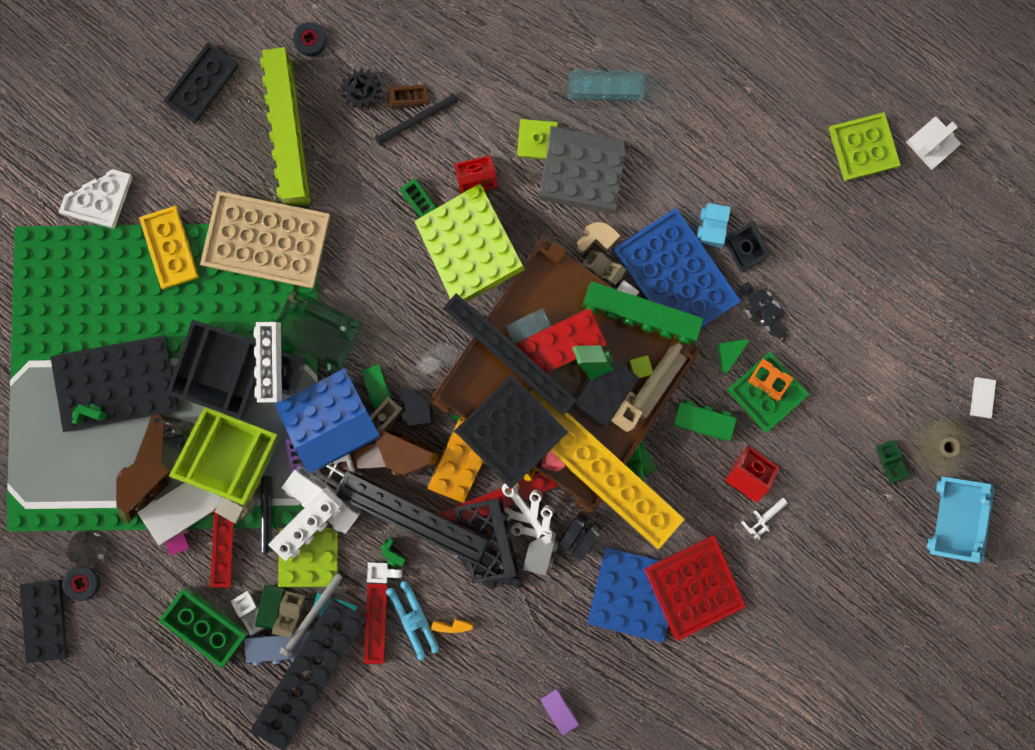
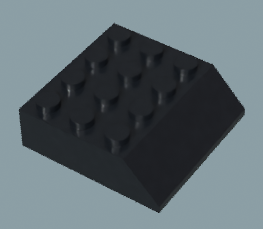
M192 320L166 394L241 419L252 401L255 386H257V384H254V369L256 366L254 348L256 341Z

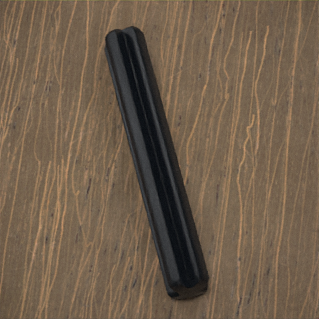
M262 476L260 552L268 554L272 552V548L268 545L272 541V476Z

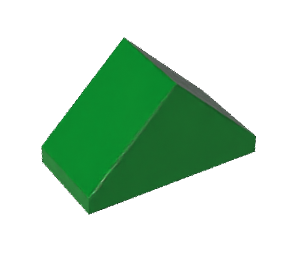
M747 339L719 343L716 346L721 373L726 374L749 343Z

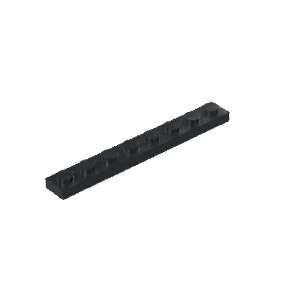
M457 293L442 308L562 416L577 401Z

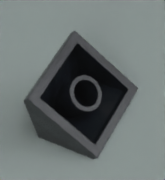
M754 221L749 222L725 238V244L741 272L763 262L772 255Z

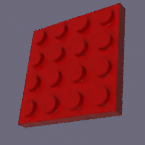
M714 535L643 568L675 641H679L746 607Z

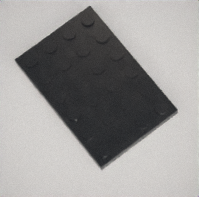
M166 335L50 356L63 432L179 411L177 397L166 394L173 375ZM79 404L87 406L94 404L102 407L101 411L107 413L105 420H96L85 415L82 424L72 423V413Z

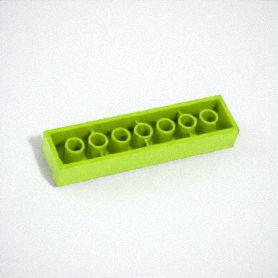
M285 47L262 50L263 57H260L261 68L265 71V76H262L264 87L267 88L265 102L270 109V112L267 113L268 123L272 126V131H269L271 143H274L275 148L272 150L273 161H276L277 168H274L276 180H279L277 195L285 205L294 207L310 205L292 60Z

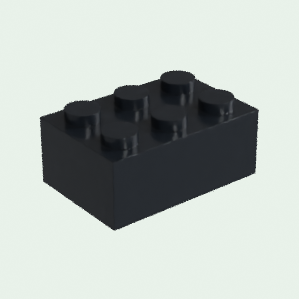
M614 359L611 362L612 371L593 380L587 377L574 397L577 401L572 405V407L601 427L609 425L639 379L636 374Z

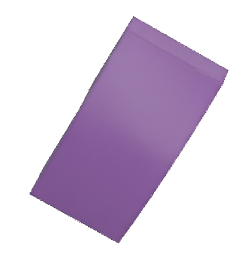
M558 689L540 699L563 736L580 726L573 711L567 706Z

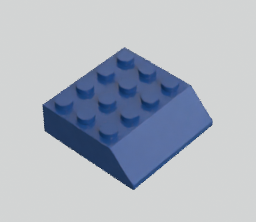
M345 368L275 404L293 446L309 474L380 438Z

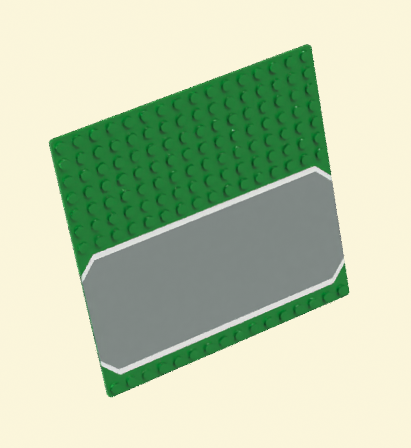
M183 224L199 279L162 290L142 225H116L115 229L101 225L17 226L14 229L7 530L10 532L148 530L139 515L129 524L120 518L116 507V478L123 468H128L131 464H134L151 417L63 432L50 356L166 335L174 373L192 320L255 341L254 327L256 322H281V350L307 359L296 391L298 393L318 382V273L314 289L201 266L200 262L209 224ZM254 393L252 401L243 417L236 419L275 433L278 436L279 443L263 476H272V528H285L305 508L299 500L288 496L285 490L282 489V486L291 475L285 440L290 439L275 406L279 402H257ZM282 393V401L290 397L289 395ZM177 397L179 411L162 414L161 416L164 418L166 425L176 426L189 437L204 406ZM164 441L163 466L171 473L180 454ZM297 452L293 453L294 456H299ZM295 460V464L303 463L301 460ZM171 478V483L150 504L181 486L184 482ZM261 481L255 491L258 493L255 500L258 503L253 512L249 511L245 519L241 518L236 524L234 523L233 529L260 528ZM214 512L187 529H213Z

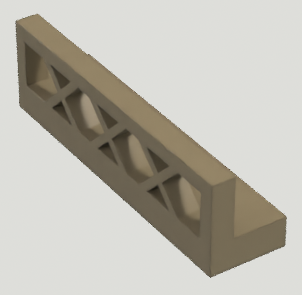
M680 343L673 345L667 350L630 403L642 411L640 416L642 419L647 418L687 358L680 353L683 347Z

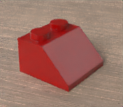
M747 445L730 469L725 481L758 503L770 490L779 467Z

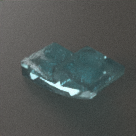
M541 308L505 327L513 343L516 344L550 327L551 323L544 309Z

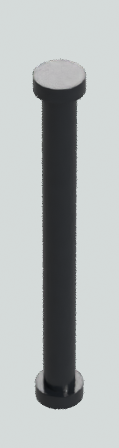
M452 92L444 100L379 136L377 134L374 137L379 146L383 145L382 142L450 104L458 103V100Z

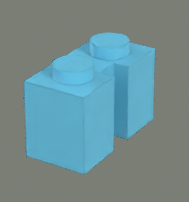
M708 203L705 208H702L700 219L703 220L702 227L699 226L697 231V238H700L701 244L719 248L724 245L731 207Z

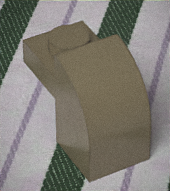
M594 250L590 252L582 263V266L610 286L611 284L616 285L626 271L622 265L611 262L603 253Z
M286 591L280 603L279 616L273 626L272 634L292 638L301 620L305 595Z

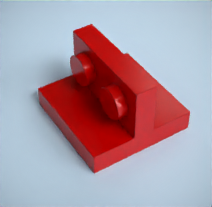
M490 155L454 163L461 194L478 184H481L484 191L498 188L496 173Z

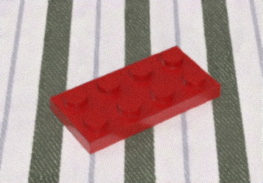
M590 308L517 342L521 351L546 373L575 360L576 356L572 349L575 346L600 345L603 347L607 345Z

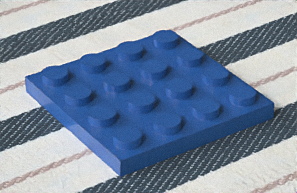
M605 547L587 624L664 643L668 623L643 569L659 560Z

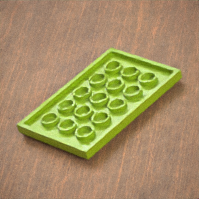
M481 184L474 186L414 221L450 299L457 293L462 299L469 302L525 270Z

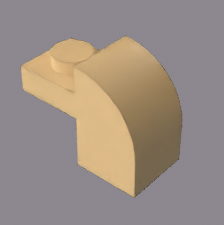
M601 222L592 223L585 228L584 232L588 236L584 235L577 242L579 246L576 251L583 255L596 243L606 253L619 240L620 235L608 224Z
M631 391L611 420V422L626 432L635 427L642 414V411L630 404L636 396Z

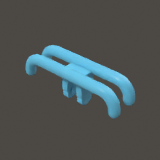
M403 581L400 586L404 590L413 611L406 614L394 589H387L386 594L390 597L416 651L417 659L422 661L425 658V653L414 630L422 627L432 653H438L439 646L408 582Z

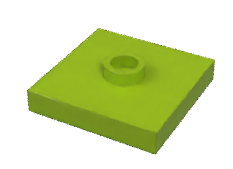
M520 119L517 157L545 160L550 127H557L558 122Z

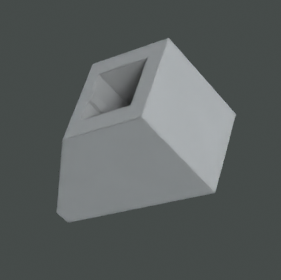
M551 532L529 543L523 570L546 576L547 569H551L554 557H551L552 552L556 553L558 541H555V532Z

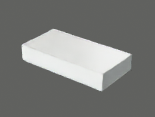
M974 378L970 416L992 418L996 380Z

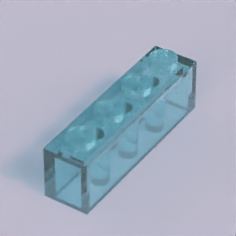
M582 69L569 71L568 99L643 101L645 73H640V71L621 72L620 70H611L610 72H602L599 69L592 70L591 72H586Z

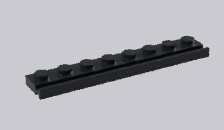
M350 470L346 471L336 494L338 498L475 565L478 564L489 538Z

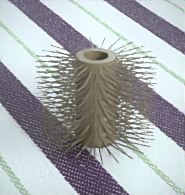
M935 418V423L933 420L931 427L927 424L929 428L928 431L926 430L927 433L925 435L920 434L917 440L913 441L920 443L913 445L926 447L907 448H926L913 450L916 451L918 458L920 459L921 457L924 461L921 466L924 467L926 464L925 459L922 458V456H925L928 462L926 466L928 464L930 466L929 470L931 468V471L932 469L933 472L934 470L937 471V475L939 473L940 476L942 473L943 477L944 473V476L947 474L948 477V472L950 475V471L952 473L954 469L957 473L956 468L958 464L960 465L959 462L961 460L964 461L965 458L966 460L969 458V455L967 457V454H969L967 451H976L961 449L964 447L960 446L976 443H968L970 439L968 437L967 440L966 436L963 435L964 429L960 430L961 432L959 433L955 423L951 426V419L949 422L948 418L945 426L944 419L941 421L940 418V426H938Z

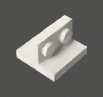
M936 116L906 142L931 170L961 145L953 133L957 128L955 123L951 122L946 127Z

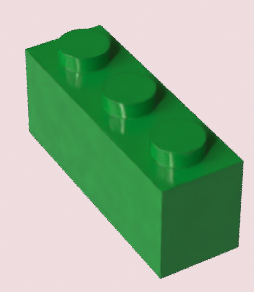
M684 400L683 403L680 402L677 405L672 426L728 442L731 441L737 418H733L731 413L725 411L716 413L713 412L714 409L711 407L702 406V408L695 406L694 402Z

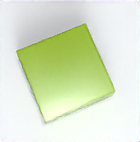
M648 355L628 361L631 372L639 378L649 376L653 372Z

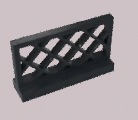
M502 496L455 507L459 524L463 526L466 524L467 528H472L490 540L477 564L487 570L484 577L476 578L475 569L477 565L473 566L472 563L467 561L472 584L517 576L519 568ZM489 504L491 513L486 518L478 513L481 506ZM467 509L473 513L469 522L462 518L461 510ZM475 516L485 521L481 529L471 524ZM487 523L495 529L492 537L483 532ZM492 542L499 546L500 551L497 556L487 551ZM484 554L494 559L490 567L480 562ZM496 561L503 565L504 573L498 574L492 570Z

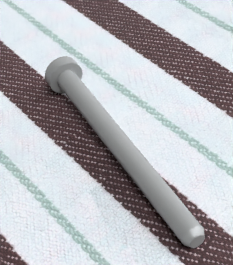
M340 574L334 576L285 648H280L279 652L289 659L293 656L291 654L292 650L342 580Z

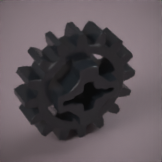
M360 68V72L353 69L354 74L346 73L348 79H342L345 84L340 86L341 90L344 91L341 93L342 97L346 98L347 105L351 103L353 109L357 105L360 110L363 109V106L370 109L369 104L376 105L375 99L381 98L378 94L382 92V88L379 87L381 82L376 80V74L371 75L370 69L366 73L363 68ZM359 83L361 84V87H363L364 94H362V92L359 90Z

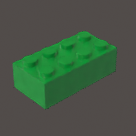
M189 587L181 589L158 621L221 669L228 665L245 642V638L250 635L246 629Z

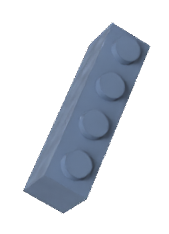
M305 632L299 640V642L297 643V645L292 650L291 654H293V656L290 658L291 662L294 660L295 656L299 652L300 648L304 644L310 632ZM276 634L245 638L246 663H252V666L264 665V661H272V664L284 663V660L289 658L281 654L279 650L281 647L285 648L291 638ZM324 638L323 643L328 646L327 638ZM320 654L313 655V660H323V657Z

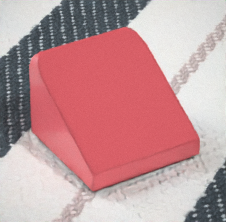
M549 451L540 460L539 467L558 472L565 467V464Z

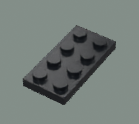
M207 42L163 102L190 122L196 124L240 65L214 45Z
M61 579L19 584L26 663L68 658Z

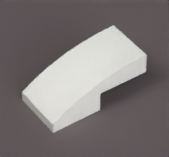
M249 591L231 601L250 636H255L266 629L255 626L259 606Z

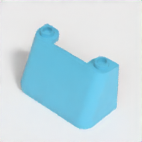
M942 477L941 481H938L936 492L940 493L941 497L936 532L932 539L929 538L927 550H930L932 555L983 564L993 505L994 487L986 483Z

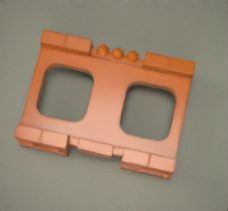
M762 359L747 382L756 388L759 387L768 393L770 397L778 401L794 378L784 372L781 373L780 370L772 367L771 363ZM760 367L769 371V376L765 381H761L756 377ZM776 378H780L786 383L781 392L772 388Z

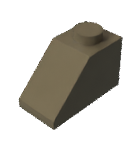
M388 397L370 416L378 433H380V430H392L403 410Z

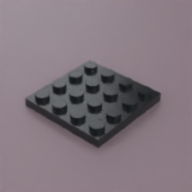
M510 375L454 430L509 489H512L568 433L513 375Z

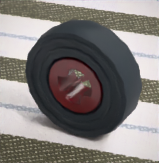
M306 22L296 28L293 33V43L300 54L313 57L324 51L327 37L320 25L314 22ZM310 36H312L314 41L311 40L310 43H308L306 38H310Z
M81 565L73 567L66 573L62 585L64 592L69 598L83 601L90 599L96 594L99 589L100 580L99 575L94 569ZM83 578L85 586L79 588L80 584L77 581Z

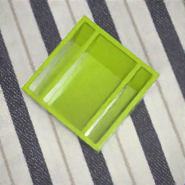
M204 407L169 477L244 506L254 495L279 443L278 436L270 431Z

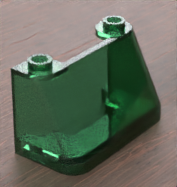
M299 291L291 293L277 322H281V347L283 345L287 346L290 343L323 359L325 368L330 372H338L342 369L363 326L359 320Z

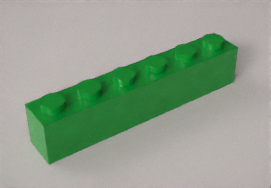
M592 281L587 287L582 308L586 310L590 308L593 314L598 312L604 314V317L609 320H622L623 324L627 326H640L643 331L653 333V331L658 332L661 337L667 339L672 337L679 339L678 342L685 345H690V343L692 344L697 341L703 318Z

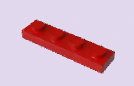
M214 508L210 587L230 588L234 523L215 513L216 508Z
M367 584L365 664H384L387 613L386 591L388 584Z

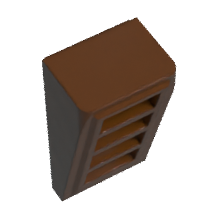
M426 85L389 87L388 99L390 110L429 104ZM417 91H421L422 99L418 98ZM411 92H413V96H414V99H413V100H411V96H410V93H411ZM402 94L406 95V100H403ZM395 95H398V101L395 100Z

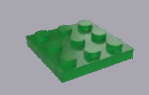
M768 352L762 358L771 363L772 367L780 370L781 373L784 372L794 378L771 352ZM759 360L731 385L727 392L756 424L767 433L809 394L794 378L781 399L776 401L759 387L756 388L747 382L760 364L761 360ZM760 367L756 373V377L761 381H765L769 376V371L763 367ZM776 378L772 388L781 392L786 383L782 379Z

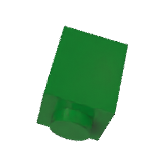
M600 345L575 346L572 348L579 366L591 380L613 370L611 366L613 359L609 351L605 352Z

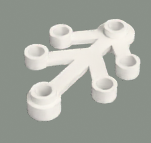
M504 483L502 487L504 495L511 497L522 511L520 513L512 511L507 507L504 508L505 512L509 515L506 516L507 521L514 519L530 523L533 528L524 527L521 523H515L511 528L512 534L514 536L525 534L533 536L537 540L543 537L541 534L547 535L553 532L550 527L551 517L554 514L553 507L549 505L543 507L541 511L543 517L542 524L537 519L539 504L543 497L542 492L539 490L532 491L529 497L531 501L530 509L518 494L519 484L517 483L511 489V492Z

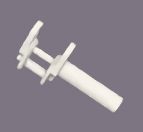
M782 498L762 516L756 510L753 511L759 520L752 528H749L744 521L741 524L744 525V528L750 534L755 535V539L758 538L760 540V536L765 531H770L768 529L769 526H766L764 523L769 521L788 503ZM761 524L763 528L756 533L754 530Z

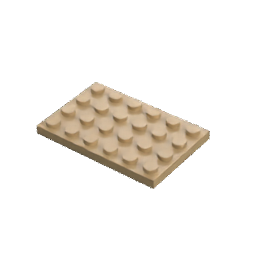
M217 191L200 265L314 289L330 214Z

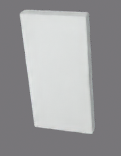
M184 483L137 513L160 546L214 512V508H217L221 497Z

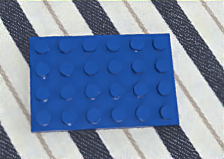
M677 208L613 249V252L646 300L703 318L701 328L741 302Z

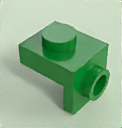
M79 404L72 413V423L82 424L85 415L96 420H105L107 413L101 411L102 407L90 404V406Z
M390 538L389 541L385 540L380 549L383 551L381 556L388 559V564L396 568L398 565L402 567L407 558L390 550L395 541L394 538Z

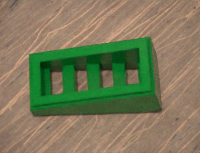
M415 178L399 189V192L420 218L437 208ZM414 186L416 189L408 194L406 191ZM417 192L421 194L416 199H411ZM424 198L426 201L417 207L416 203ZM429 204L430 207L422 213L420 209Z

